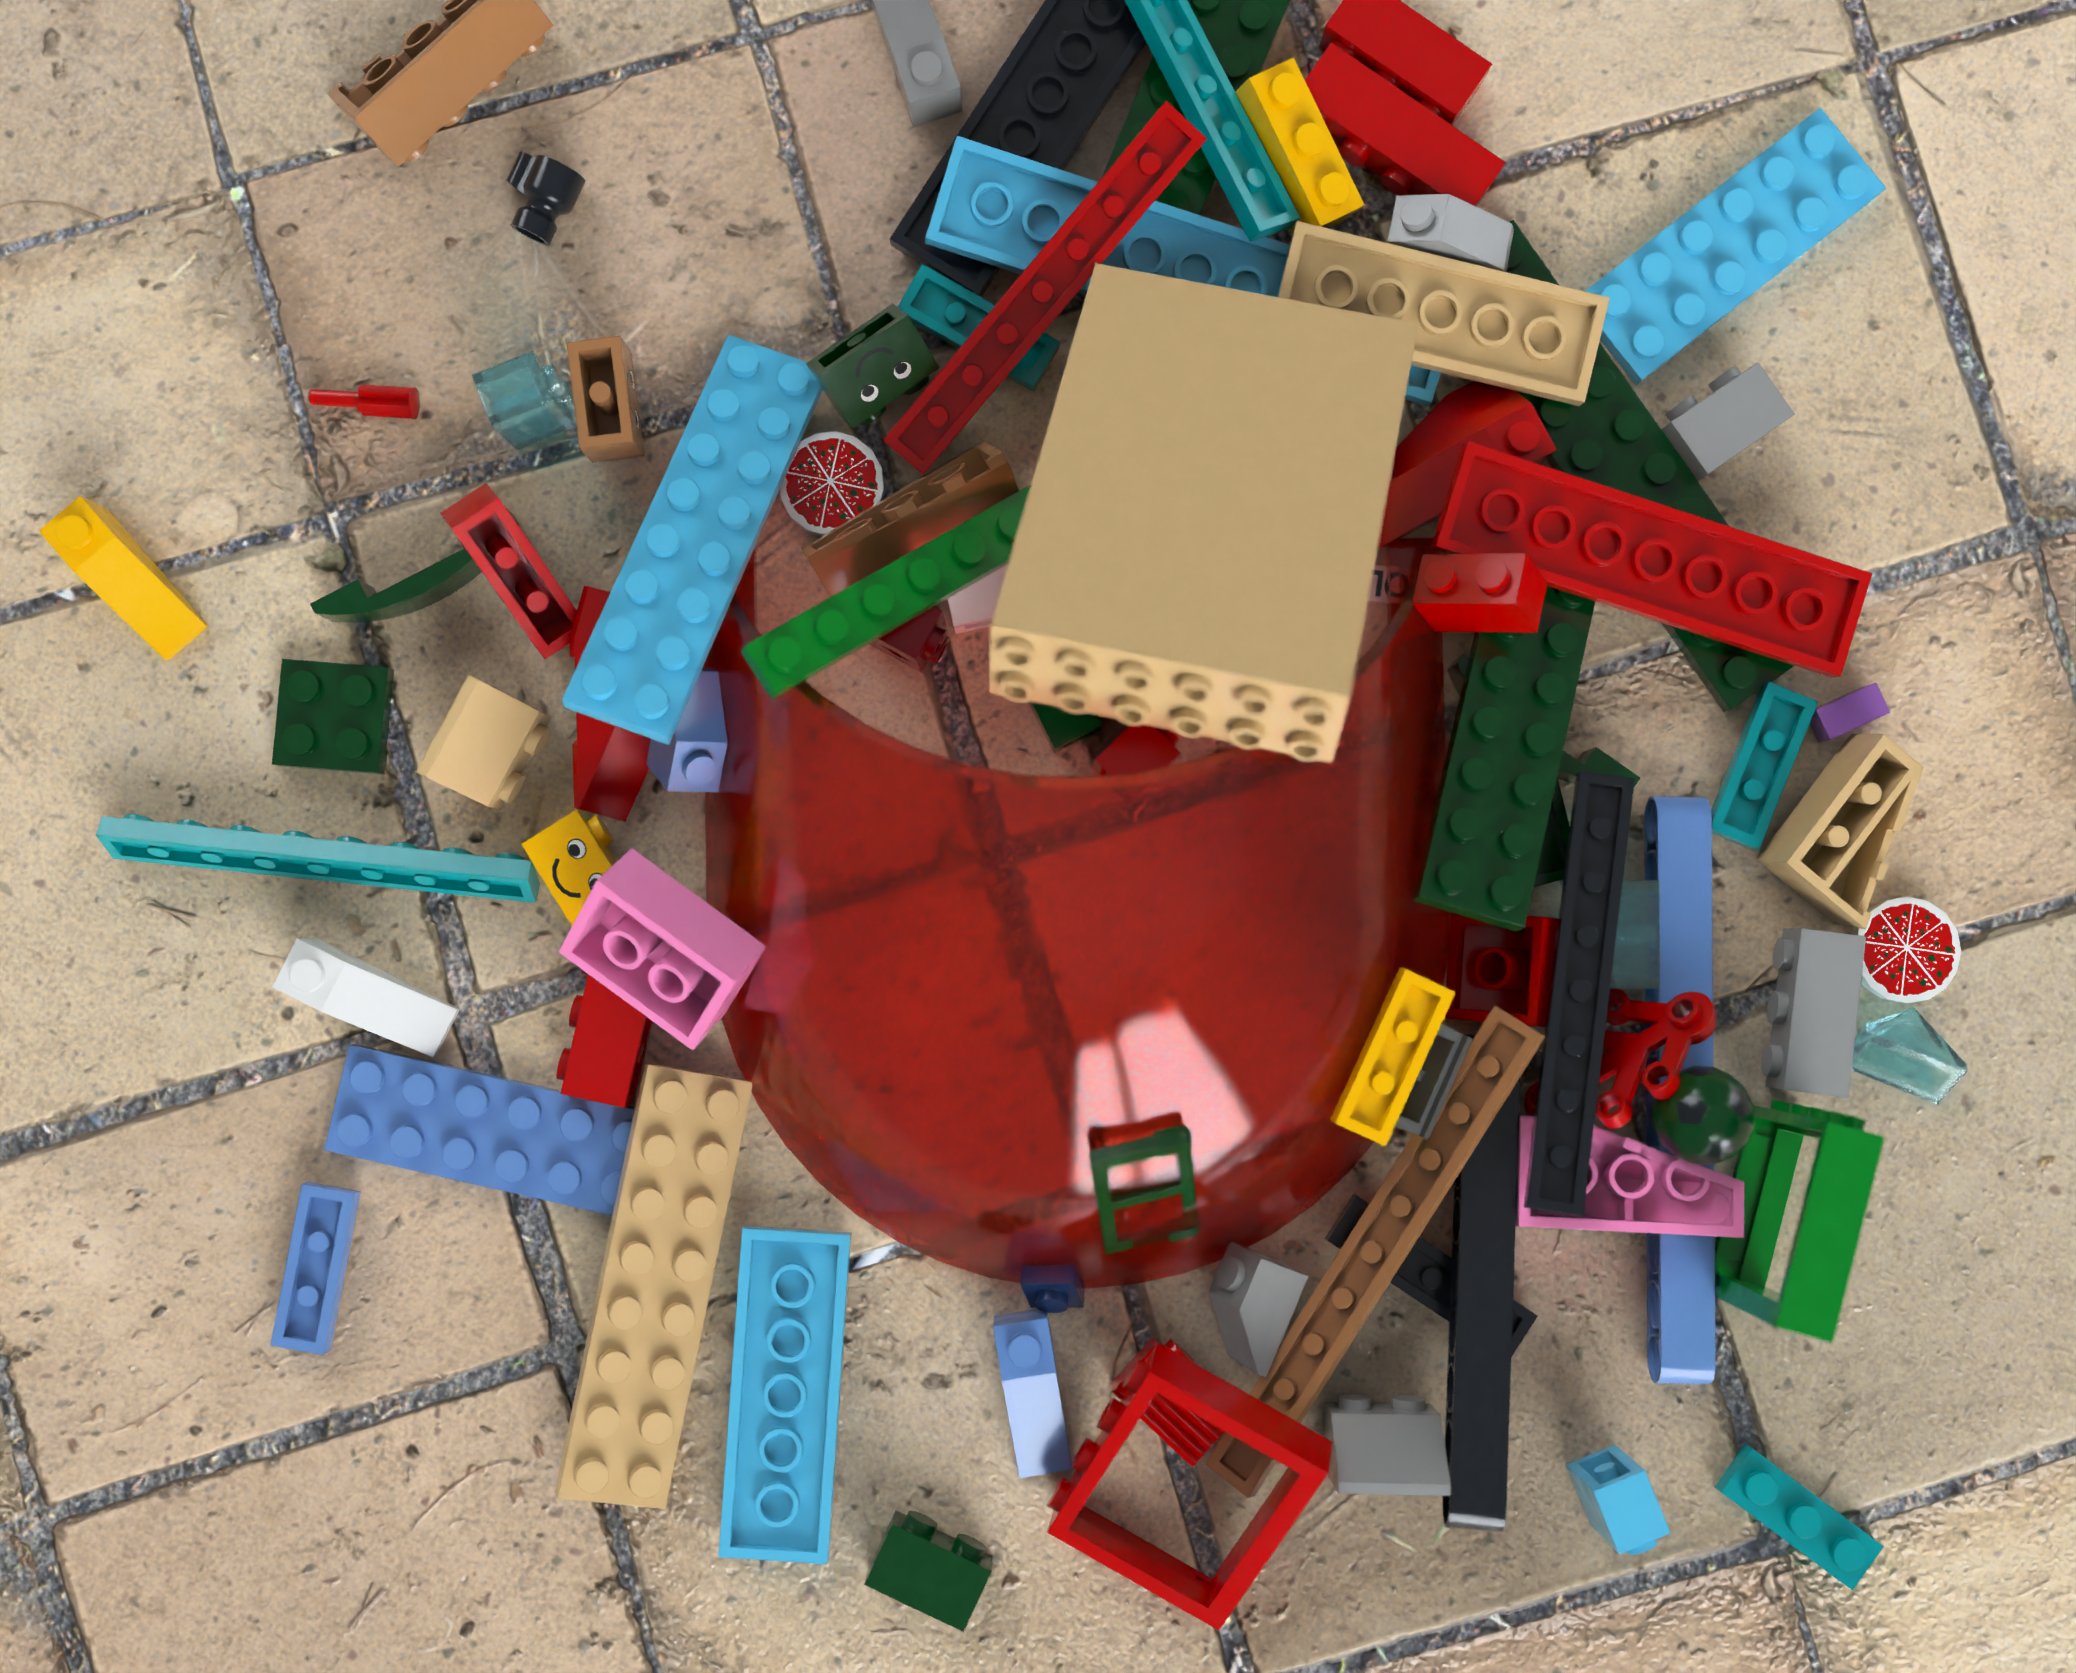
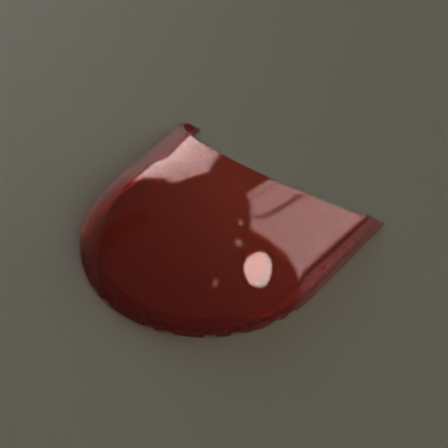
M1401 538L1386 546L1388 625L1370 650L1356 663L1351 696L1332 763L1320 760L1303 761L1293 757L1291 754L1261 748L1244 749L1235 745L1194 761L1140 773L1094 777L1023 775L968 765L906 744L863 723L822 696L806 681L771 700L741 654L744 645L762 636L757 630L756 551L753 550L704 663V667L715 668L719 672L728 741L719 791L705 792L706 902L767 946L721 1020L737 1065L745 1080L752 1082L751 1092L758 1106L786 1147L824 1188L857 1216L891 1238L942 1263L988 1278L1021 1283L1022 1265L1076 1264L1084 1287L1088 1289L1144 1283L1184 1274L1222 1260L1231 1242L1249 1247L1274 1234L1311 1208L1350 1172L1375 1141L1335 1124L1330 1120L1399 968L1407 969L1443 986L1449 955L1450 912L1413 901L1446 758L1442 632H1435L1412 605L1422 555L1440 554V551L1431 549L1433 538ZM1177 1125L1188 1127L1192 1134L1191 1150L1195 1183L1193 1207H1183L1181 1193L1114 1210L1117 1240H1132L1133 1248L1106 1255L1088 1151L1152 1136L1153 1131ZM1176 1154L1162 1158L1158 1156L1107 1169L1111 1195L1128 1194L1180 1182ZM1198 1226L1199 1233L1197 1235L1169 1242V1233Z

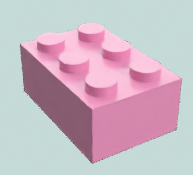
M631 848L596 881L559 953L684 1045L694 1050L725 1015L767 946Z

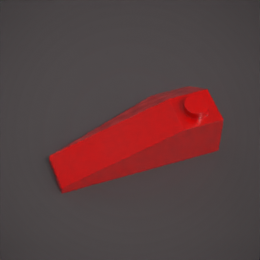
M1473 381L1446 395L1396 447L1377 551L1440 518L1462 444L1470 441L1537 464H1542L1557 451L1532 403L1517 391Z
M589 586L583 587L569 638L570 657H575V669L611 593L609 591ZM576 712L577 740L572 744L574 808L626 822L649 771L646 762L651 738Z

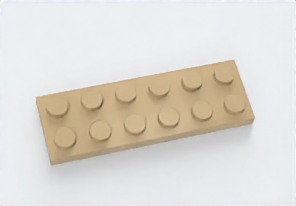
M1300 221L1296 222L1293 229L1277 296L1419 323L1411 362L1412 366L1576 406L1585 403L1610 297Z

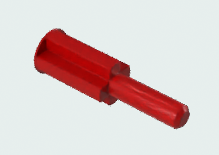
M360 384L358 392L311 389L308 392V401L311 405L357 408L358 412H361L363 416L417 419L420 410V396L416 387Z

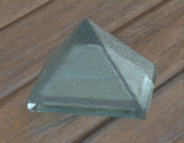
M1915 1008L1868 1023L1855 1037L1852 1071L1932 1103L1939 1104L1967 1073V1064Z

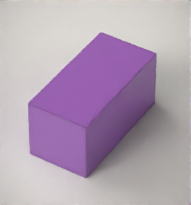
M1873 683L1817 707L1810 721V726L1818 743L1834 739L1891 712L1877 683Z

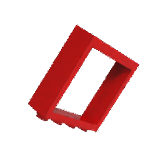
M1157 1343L1145 1363L1138 1360L1136 1364L1133 1363L1123 1383V1387L1128 1390L1121 1401L1111 1398L1097 1424V1428L1102 1431L1096 1440L1093 1441L1086 1438L1080 1446L1072 1463V1468L1076 1471L1070 1481L1063 1477L1058 1481L1055 1492L1047 1503V1507L1054 1510L1047 1533L1213 1628L1220 1630L1329 1474L1333 1442ZM1156 1393L1288 1467L1212 1578L1084 1506Z

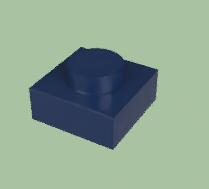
M1022 1264L1020 1285L1030 1308H1037L1047 1313H1061L1066 1311L1067 1308L1084 1307L1085 1287L1076 1264Z

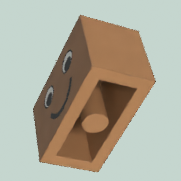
M621 336L566 342L579 449L592 463L644 456L632 353Z

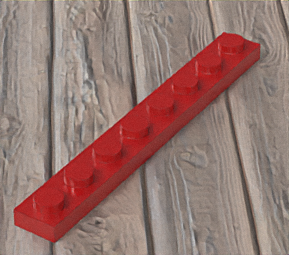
M1165 101L883 441L924 475L1092 276L1095 263L1102 264L1207 138L1173 106Z

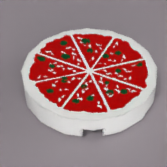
M837 431L816 433L801 441L780 488L781 500L792 521L807 533L819 537L882 501L885 494L883 470L872 449L857 437Z
M1913 897L1892 898L1868 908L1867 912L1872 914L1867 928L1853 927L1851 931L1852 935L1866 936L1861 979L1863 987L1881 999L1898 1003L1929 1000L1945 990L1958 971L1961 956L1958 931L1948 915L1931 902Z

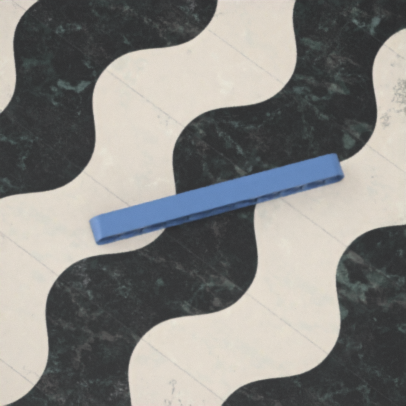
M1650 796L1646 803L1644 815L1645 1001L1668 1003L1672 998L1681 993L1699 992L1706 995L1713 1003L1712 818L1710 803L1706 797ZM1645 1023V1029L1649 1028L1653 1024ZM1713 1033L1702 1043L1690 1045L1681 1070L1691 1066L1713 1067ZM1665 1044L1650 1053L1646 1067L1653 1062L1661 1060ZM1668 1076L1659 1078L1655 1085L1663 1083ZM1646 1089V1145L1675 1156L1661 1144L1653 1128L1652 1104L1654 1097ZM1699 1164L1714 1170V1165ZM1647 1233V1358L1649 1373L1654 1383L1711 1384L1714 1380L1716 1366L1715 1236Z

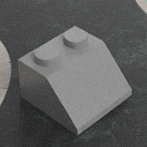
M1342 1394L1338 1396V1402H1324L1323 1437L1333 1442L1328 1477L1338 1494L1451 1496V1483L1441 1415L1431 1404H1425V1398L1414 1395H1396L1392 1397V1403H1371V1397L1366 1395Z

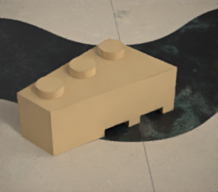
M1850 734L1757 857V860L1833 924L1866 929L1872 914L1867 912L1877 880H1884L1889 866L1884 861L1895 832H1901L1924 767L1885 734Z

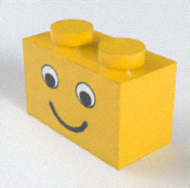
M577 809L521 843L571 926H573L596 881L617 862L607 846L614 842V839L602 819L597 814L590 818L588 813Z

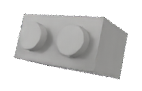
M1758 362L1743 373L1735 365L1708 384L1713 391L1711 395L1699 403L1691 395L1665 414L1670 423L1661 430L1697 481L1795 415Z

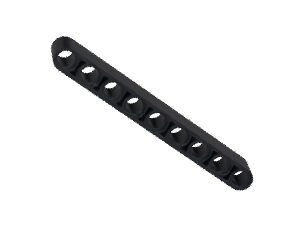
M1464 1034V1035H1466V1036H1468V1037L1474 1039V1037H1475L1476 1034ZM1520 1078L1454 1181L1451 1258L1452 1266L1457 1267V1275L1451 1271L1445 1448L1451 1483V1496H1443L1442 1504L1444 1526L1447 1528L1502 1532L1506 1521Z

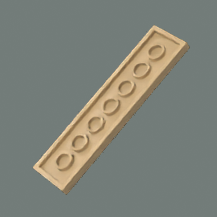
M644 1062L555 1488V1494L558 1499L658 1509L666 1508L753 1082L750 1080Z

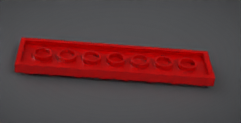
M1470 441L1462 444L1431 545V549L1447 554L1526 553L1549 587L1831 678L1841 677L1873 574Z

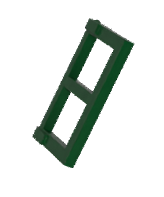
M1177 1125L1153 1131L1152 1136L1088 1151L1102 1242L1106 1255L1169 1239V1242L1193 1237L1199 1233L1200 1219L1197 1212L1191 1150L1192 1134L1188 1127ZM1173 1154L1176 1155L1178 1174L1110 1191L1107 1169L1158 1156L1162 1158ZM1180 1194L1181 1213L1163 1217L1162 1220L1116 1231L1114 1210Z

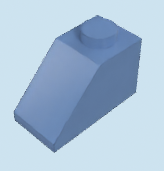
M702 668L670 744L667 745L653 739L650 740L646 765L667 791H719L728 741L719 672L715 668Z

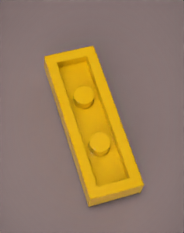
M1399 968L1330 1119L1332 1122L1386 1146L1456 992L1407 969Z

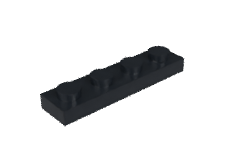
M1353 1194L1325 1239L1341 1249L1369 1203ZM1419 1237L1390 1283L1449 1321L1451 1271L1457 1275V1267L1452 1266V1258ZM1513 1300L1511 1357L1538 1317L1515 1300Z

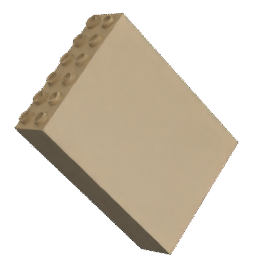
M1095 263L991 622L989 693L1002 695L1014 702L1031 701L1060 707L1062 710L1073 714L1090 713L1114 718L1127 725L1138 726L1144 724L1173 730L1186 737L1202 736L1232 742L1244 749L1261 748L1291 754L1293 757L1303 761L1320 760L1332 763L1352 691L1419 323Z

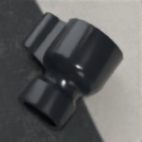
M520 151L506 181L527 197L528 202L526 206L518 208L511 227L540 244L550 246L557 231L556 218L560 215H567L573 210L586 180L573 169L552 158L543 155L533 157Z

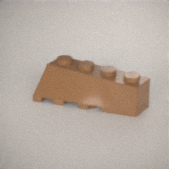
M448 0L441 7V12L445 16L437 23L434 20H427L423 23L419 22L404 34L403 49L395 55L386 56L383 59L377 54L362 66V70L366 74L363 80L350 90L341 82L327 94L397 167L404 161H414L426 151L429 146L428 139L440 128L454 125L466 114L468 110L467 104L481 91L487 92L498 86L507 74L505 69L518 57L532 54L543 44L545 40L544 34L554 25L534 0Z
M983 440L801 549L831 597L1015 494L1019 489L1004 453Z

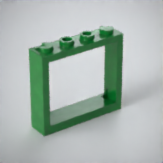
M1772 1099L1770 1109L1754 1105V1128L1747 1144L1738 1152L1732 1176L1744 1181V1238H1716L1715 1297L1776 1328L1833 1343L1885 1137L1865 1132L1866 1120L1834 1111L1806 1107ZM1804 1136L1819 1139L1781 1290L1778 1293L1765 1287L1802 1140Z

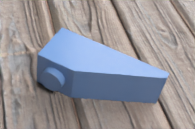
M1038 1309L994 1315L993 1329L1019 1478L1073 1470L1048 1313Z

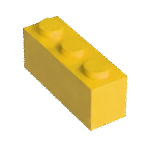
M1294 57L1248 78L1235 91L1300 216L1298 221L1330 229L1364 206L1363 200ZM1295 224L1289 229L1291 234L1293 233Z

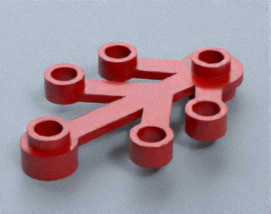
M1618 988L1610 989L1606 1019L1608 1024L1618 1026L1627 1021L1653 1025L1639 1034L1605 1031L1602 1053L1606 1054L1602 1055L1599 1084L1617 1073L1611 1090L1605 1091L1597 1097L1595 1114L1606 1127L1616 1129L1630 1121L1633 1114L1631 1103L1641 1076L1642 1083L1656 1099H1669L1677 1092L1681 1083L1679 1075L1690 1045H1696L1707 1040L1714 1032L1716 1026V1009L1706 995L1699 992H1685L1675 996L1668 1003L1630 1000L1623 990ZM1621 1003L1617 1009L1610 1011L1614 1005ZM1665 1044L1661 1060L1653 1062L1645 1068L1650 1053ZM1668 1076L1663 1083L1655 1085L1659 1078ZM1539 1082L1530 1086L1525 1094L1524 1108L1528 1116H1535ZM1619 1105L1615 1112L1607 1114L1612 1106Z

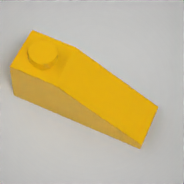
M79 496L39 530L67 565L163 659L169 661L209 627L107 508Z

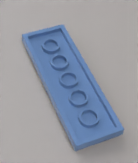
M352 1044L348 1048L324 1150L613 1215L635 1107L628 1106L622 1108L560 1094L561 1090Z

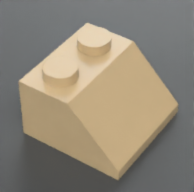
M468 675L416 772L483 805L501 810L505 802L508 804L512 803L519 794L525 781V776L521 772L530 755L536 757L547 743L551 730L546 726L551 717L500 689Z

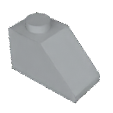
M1450 194L1396 196L1387 242L1506 272L1514 228L1512 223Z
M1230 1241L1225 1255L1217 1267L1216 1276L1209 1290L1227 1354L1256 1374L1266 1377L1309 1276L1278 1258Z

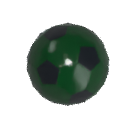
M1691 1066L1681 1070L1679 1075L1681 1083L1677 1092L1669 1099L1659 1100L1654 1098L1652 1104V1125L1661 1144L1677 1158L1694 1164L1714 1165L1733 1158L1747 1144L1754 1128V1104L1745 1087L1729 1073L1715 1067Z

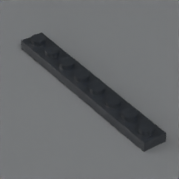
M1579 771L1576 774L1544 1034L1546 1037L1543 1042L1523 1206L1525 1208L1583 1216L1635 778Z

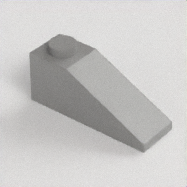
M871 0L912 126L916 127L962 112L960 84L944 36L929 0Z

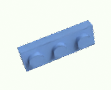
M312 1182L301 1184L270 1346L325 1355L331 1351L361 1191Z

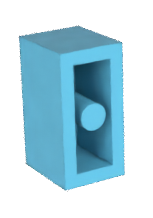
M1616 1445L1566 1464L1590 1525L1619 1555L1625 1552L1629 1555L1644 1553L1657 1545L1658 1538L1671 1533L1645 1469Z

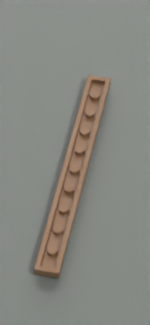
M1494 1005L1469 1046L1429 1140L1417 1134L1412 1135L1283 1339L1267 1376L1259 1377L1249 1395L1301 1424L1546 1036ZM1225 1432L1205 1465L1249 1498L1256 1495L1277 1461Z

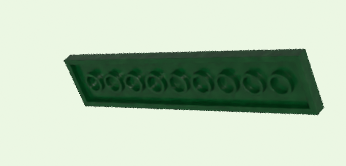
M1510 221L1514 232L1506 272L1559 285L1515 221ZM1600 342L1585 403L1576 406L1518 392L1532 403L1557 448V451L1546 459L1553 469L1729 526ZM1661 623L1723 712L1733 709L1764 687L1765 682H1772L1794 667V665Z

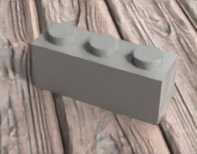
M1783 928L1782 938H1778L1773 951V964L1775 969H1778L1776 991L1770 994L1767 1005V1017L1769 1022L1773 1023L1771 1042L1765 1046L1761 1059L1762 1073L1764 1076H1767L1766 1087L1849 1098L1866 936L1806 928Z

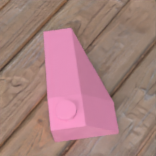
M1519 1116L1516 1226L1744 1238V1181L1702 1165L1687 1162L1636 1140L1620 1136L1596 1126L1593 1128L1583 1216L1523 1207L1534 1116Z

